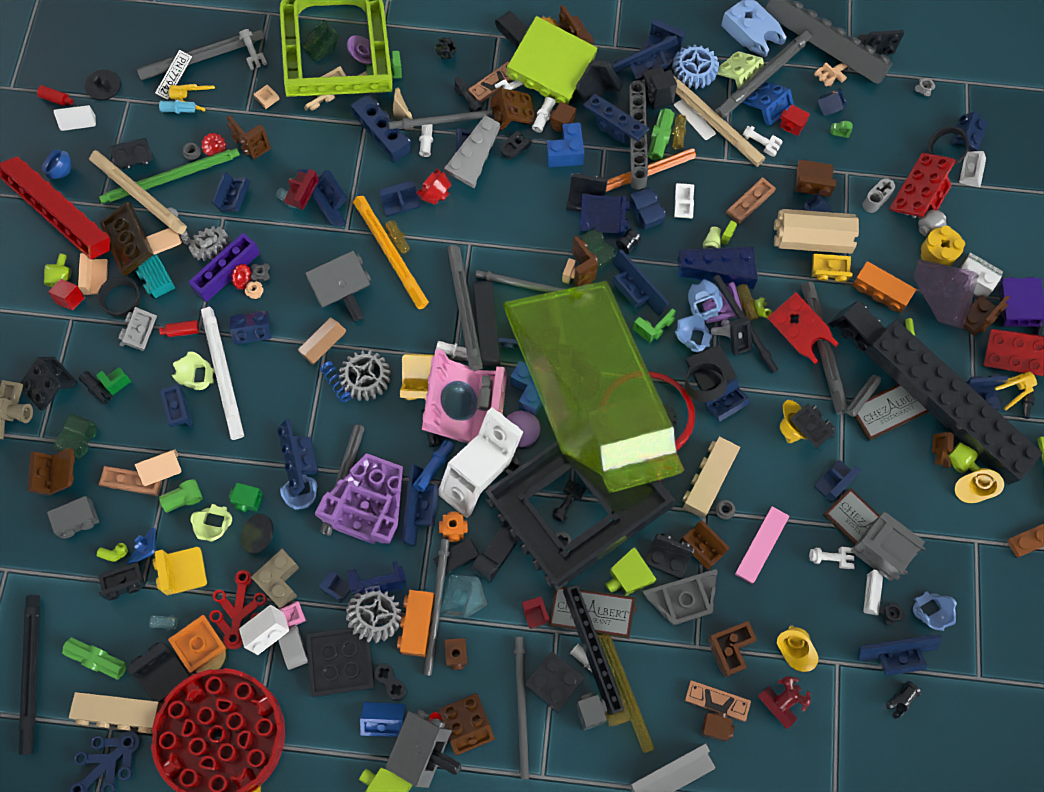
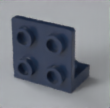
M995 374L987 378H981V376L969 378L966 383L996 411L1001 409L995 387L1004 384L1008 380L1007 376Z

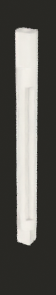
M207 307L201 309L203 324L230 438L236 440L244 437V432L217 320L213 309Z

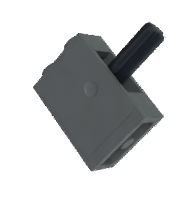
M351 251L305 273L321 308L343 299L354 322L363 319L364 315L353 293L370 285L369 281H371L367 270L363 271L361 267L363 262L359 254L355 255L354 251Z
M422 710L417 712L408 711L385 768L415 787L429 788L437 766L453 775H457L462 768L461 763L443 753L452 730L445 727V722L436 718L432 720L429 718L430 714Z

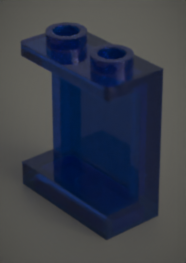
M582 194L580 232L623 234L625 230H628V219H625V213L629 211V200H626V196Z
M394 561L393 574L362 581L356 569L348 571L352 594H362L365 591L370 592L372 590L374 592L381 590V593H384L386 591L391 592L404 589L403 583L406 582L403 567L398 566L397 561Z

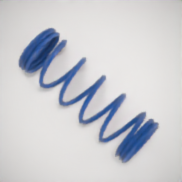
M328 361L320 367V371L327 375L335 371L336 367H333L334 363L332 361ZM340 373L335 374L331 379L327 380L331 381L332 379L337 378L338 376L336 375H340ZM344 379L339 380L335 385H331L329 381V385L335 387L339 385V382H342ZM346 386L342 387L339 391H335L333 387V391L337 392V397L338 393L343 391ZM347 391L338 397L339 401L344 403L352 398L349 396L351 391Z

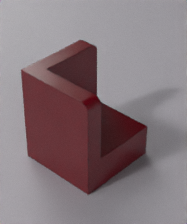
M541 596L522 602V609L530 629L549 623V616Z

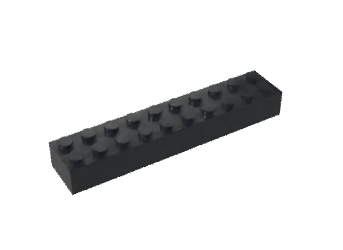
M897 319L889 324L864 351L961 442L974 449L978 453V457L993 471L999 473L1008 485L1021 481L1043 454Z

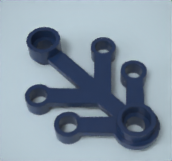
M125 732L120 738L93 737L90 744L94 749L99 750L103 747L117 748L111 754L76 753L74 762L77 765H85L87 763L100 764L82 781L73 783L69 792H75L78 786L81 787V792H89V786L105 771L106 779L105 784L101 787V792H106L107 786H111V792H116V786L114 785L116 764L122 755L123 767L119 769L118 777L125 781L131 779L133 775L131 769L132 754L140 745V738L135 732ZM130 738L131 744L126 746L125 741ZM97 739H100L101 744L100 746L96 747L95 741ZM83 754L84 761L80 763L78 758ZM127 769L129 774L124 778L122 773Z

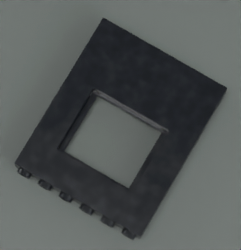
M602 410L485 491L488 497L485 500L490 508H496L499 512L497 514L499 520L503 525L505 523L508 524L510 527L508 531L513 539H519L522 543L520 545L522 551L526 556L528 554L531 555L534 559L531 561L537 571L542 570L545 574L543 579L550 588L554 586L557 591L675 506L673 496ZM573 468L609 515L563 546L528 499Z

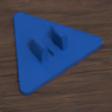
M154 527L150 528L145 537L139 535L134 540L136 542L134 545L136 550L126 562L127 565L136 563L154 554Z

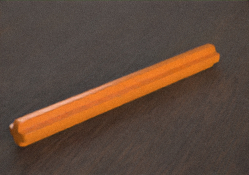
M693 148L648 164V176L694 159L696 152ZM630 172L608 179L606 192L631 183Z

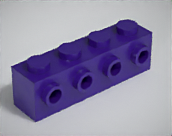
M242 233L188 282L193 292L207 303L232 280V270L236 265H248L260 254L256 243L246 234Z

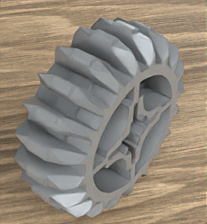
M362 350L361 355L354 352V358L348 356L349 362L343 361L344 368L339 370L341 373L339 379L344 380L340 384L341 387L346 386L345 392L351 391L350 396L352 398L357 395V399L360 401L364 396L365 400L368 401L369 396L376 399V393L382 395V389L387 390L388 386L386 383H390L388 376L391 375V372L388 370L389 364L385 363V358H380L378 353L373 355L370 350L368 354H365V351ZM375 366L380 370L379 378H376L375 374H373ZM351 373H354L357 377L355 385L350 381Z
M372 587L369 588L368 592L365 589L361 590L360 594L356 593L348 603L349 606L346 609V613H348L346 620L350 621L348 628H354L353 634L359 633L360 639L367 637V642H370L372 638L376 643L379 642L380 638L383 641L387 640L388 636L392 637L395 633L394 631H397L401 622V609H398L399 602H393L394 596L388 597V591L383 594L380 588L376 592H374ZM373 603V604L370 605V606H367V605H365L364 607L361 606V605H363V604ZM383 623H386V625H384V626L375 627L376 624H382V625H383Z

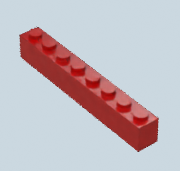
M16 156L0 163V178L89 259L92 260L110 251V237L108 234L100 230L72 202L65 199L37 171L30 168L27 162Z

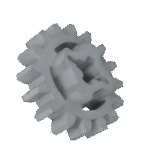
M212 226L211 229L205 228L204 232L198 231L199 235L193 236L194 240L189 241L191 245L188 247L194 258L196 257L197 260L202 258L205 261L207 258L213 259L214 255H219V252H222L224 247L229 245L227 242L230 240L224 229L222 230L221 227L216 229Z

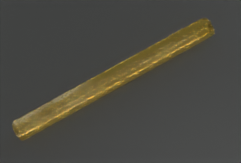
M599 635L600 643L644 753L650 752L654 749L653 743L611 636Z

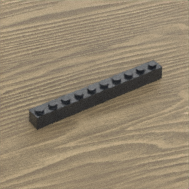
M579 586L568 587L563 590V594L598 690L606 704L607 714H615L624 710L596 631Z

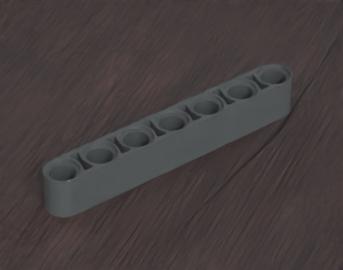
M633 81L629 87V115L646 126L645 84L641 81ZM647 133L638 142L630 137L631 187L635 190H642L647 185Z

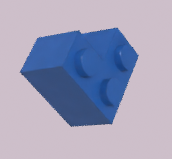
M580 123L563 124L562 140L547 141L546 155L548 168L583 165L584 146Z
M521 361L518 362L511 375L510 385L524 391L519 400V409L530 412L536 417L553 386L554 377Z

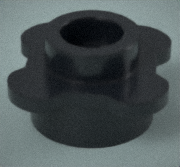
M896 602L890 603L887 607L883 606L880 608V614L885 617V623L889 626H892L896 621L904 619V614Z

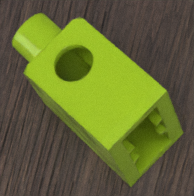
M634 547L610 569L609 573L613 579L604 585L611 594L620 589L627 596L654 584L656 578Z
M380 768L376 775L365 769L359 778L361 782L369 786L366 792H409L412 787L411 783L383 768Z

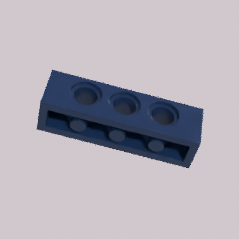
M367 94L351 104L353 116L394 163L411 152V140L406 134L403 135L400 128L389 129L388 122H392L390 116L385 110L382 111L375 98L372 99Z

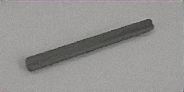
M355 424L334 488L337 486V482L340 479L343 480L353 467L364 432V427ZM323 521L320 532L323 535L330 536L333 528L331 524Z

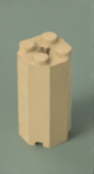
M782 209L778 212V219L774 221V230H777V235L774 237V246H778L781 249L852 254L857 242L853 241L859 234V219L855 214Z

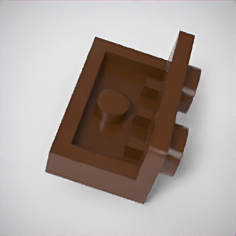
M702 520L680 540L690 544L691 548L695 549L693 556L707 570L730 549Z

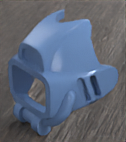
M705 279L698 285L692 284L688 293L692 314H701L705 321L714 316L717 317L723 305L720 289ZM713 298L716 307L700 312L696 304Z
M695 313L693 316L678 320V328L675 334L679 341L694 352H702L705 348H710L709 343L713 335L709 334L701 314ZM693 330L704 333L701 345H697L691 340Z
M302 474L303 482L310 485L309 493L292 497L291 489L288 485L289 481L280 488L281 496L285 503L295 510L308 508L316 498L317 482L315 479L307 477L306 474Z
M925 591L920 597L914 598L913 612L915 616L932 629L944 631L945 627L955 624V607L957 603L952 597L933 593L929 594L928 591ZM933 599L938 605L939 610L927 616L923 613L920 606Z

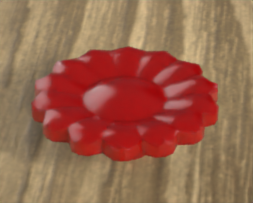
M209 133L201 141V148L207 156H213L226 150V142H224L225 139L220 134Z
M239 264L232 270L231 277L233 285L237 289L244 290L246 285L252 280V272L246 264Z

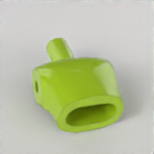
M59 254L56 264H47L45 266V285L53 287L60 279L65 281L70 279L72 270L64 266L67 258L65 254Z
M961 442L953 448V452L948 454L954 469L960 473H964L968 469L974 472L980 468L974 463L978 453Z

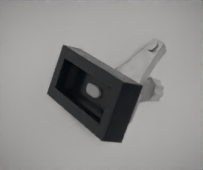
M747 316L732 322L723 319L721 321L722 327L711 329L712 335H723L731 339L732 353L735 356L752 350L750 319Z

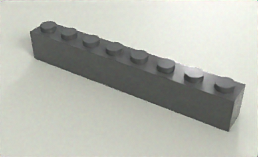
M770 0L765 8L777 22L796 34L801 35L807 30L812 35L809 42L876 84L882 82L893 65L889 57L883 54L880 56L875 53L876 50L869 45L864 46L860 43V39L846 35L844 29L840 27L835 28L831 25V21L817 17L818 14L815 11L806 10L803 8V4L798 1Z

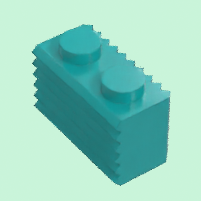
M154 254L138 266L139 269L135 270L140 280L144 279L146 281V284L143 286L147 293H152L155 298L175 289L157 254Z

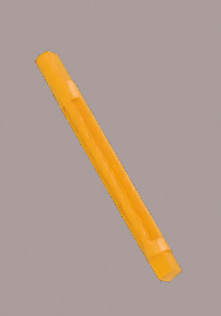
M357 196L353 201L355 207L376 238L418 309L425 308L429 303L426 296L408 270L365 197Z

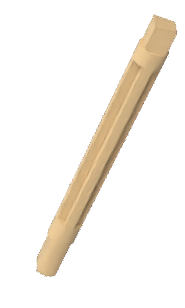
M674 76L677 82L676 94L758 167L765 160V156Z
M95 150L92 152L89 158L92 163L169 228L173 229L176 233H184L187 226L99 151Z

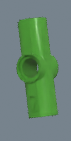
M667 108L660 110L657 123L653 128L651 144L647 155L653 161H659L663 158L666 144L668 145L675 113Z
M71 637L63 646L62 654L81 662V665L96 672L100 671L119 680L126 670L127 663L108 655V652L93 645L89 646Z

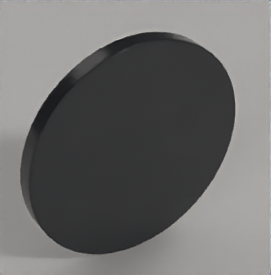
M99 70L92 73L85 83L87 94L99 101L113 98L121 87L119 77L110 70Z
M256 514L245 523L241 534V542L247 552L258 554L268 547L273 537V523L271 519L264 514Z

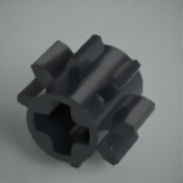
M451 37L440 38V43L435 44L436 53L441 56V59L453 58L452 54L457 52L456 43L451 40Z

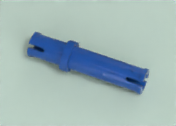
M444 440L437 452L432 454L431 461L413 484L416 490L424 492L438 469L446 463L447 456L455 447L451 441L448 440L447 442V440Z

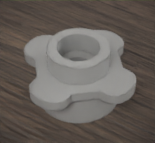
M921 78L919 84L915 86V91L928 97L931 95V90L935 88V84L929 78Z

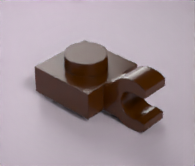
M944 432L933 435L932 453L936 455L935 465H942V468H949L951 466L948 453L953 452V433Z

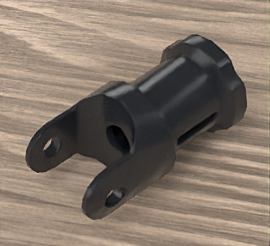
M907 681L905 687L898 694H894L887 702L886 708L893 709L897 705V709L892 716L894 719H898L910 708V703L916 697H919L922 692L915 684Z

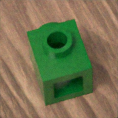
M236 483L235 488L231 489L229 499H231L230 502L238 511L246 512V510L257 512L263 493L259 488Z

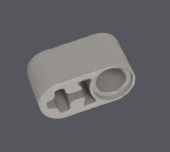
M888 178L882 179L866 196L863 202L864 210L870 213L876 212L891 196L895 189V183Z
M297 625L289 628V632L278 639L288 670L308 663V656Z

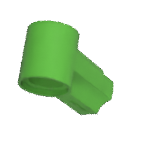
M196 480L185 481L179 485V488L159 496L161 506L166 513L184 505L196 504L203 499Z

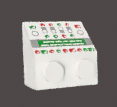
M970 253L952 281L979 297L982 295L987 298L1002 277L1003 271Z

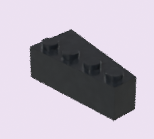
M859 300L842 309L828 323L832 328L836 326L841 330L842 333L840 335L845 339L848 337L856 343L855 347L863 352L885 329L880 320L874 317L868 311L866 305Z

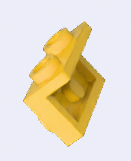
M813 254L811 277H817V280L821 281L834 278L837 282H846L847 279L852 277V272H850L851 256Z

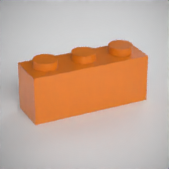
M868 261L852 284L859 292L871 296L873 300L883 303L892 311L900 314L916 291L914 287Z
M409 590V595H405L403 607L406 608V615H402L400 628H403V635L398 637L397 648L400 649L402 655L426 657L434 593Z

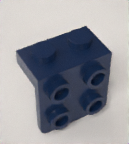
M654 19L651 24L650 35L640 51L645 50L650 44H658L664 38L676 35L678 45L663 51L669 65L665 69H669L676 53L683 46L686 32L668 25L664 21Z

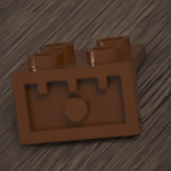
M564 5L560 6L559 27L592 45L594 39L577 15L572 17Z
M230 115L227 116L229 122L227 126L232 132L231 136L236 143L242 145L241 149L246 155H250L254 160L271 149L265 129L261 124L251 128L245 134Z
M981 295L957 323L973 336H976L979 331L984 333L1009 305L1006 301L1010 296L1006 295L995 306Z
M478 694L471 695L439 709L441 718L446 723L445 727L452 730L449 740L455 755L495 740Z

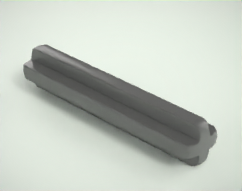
M874 374L868 379L847 407L846 413L852 417L857 415L881 383L880 376Z

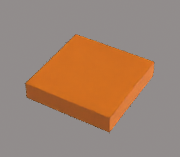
M205 615L200 616L168 639L191 674L227 649Z

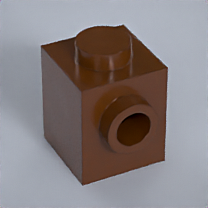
M560 102L556 110H552L550 114L551 128L556 132H562L563 124L574 122L576 108Z
M466 639L445 640L447 668H451L452 671L463 670V666H468Z
M721 712L705 714L700 736L722 742L729 741V738H732L735 726L732 725L733 719L727 718V714Z

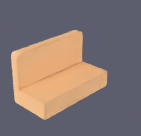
M171 228L146 237L153 254L160 253L182 243L179 234Z
M80 253L78 288L84 295L98 294L101 285L108 279V260H91L84 253Z
M176 449L135 464L143 486L182 472L177 460L178 454Z

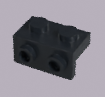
M147 138L110 146L113 159L118 168L128 169L137 163L145 165L150 163V160H153L154 157Z
M139 562L98 575L102 590L99 594L108 601L118 599L124 593H136L140 591V588L146 586Z

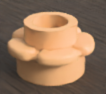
M257 281L249 282L246 285L245 294L252 299L261 297L263 293L262 284Z

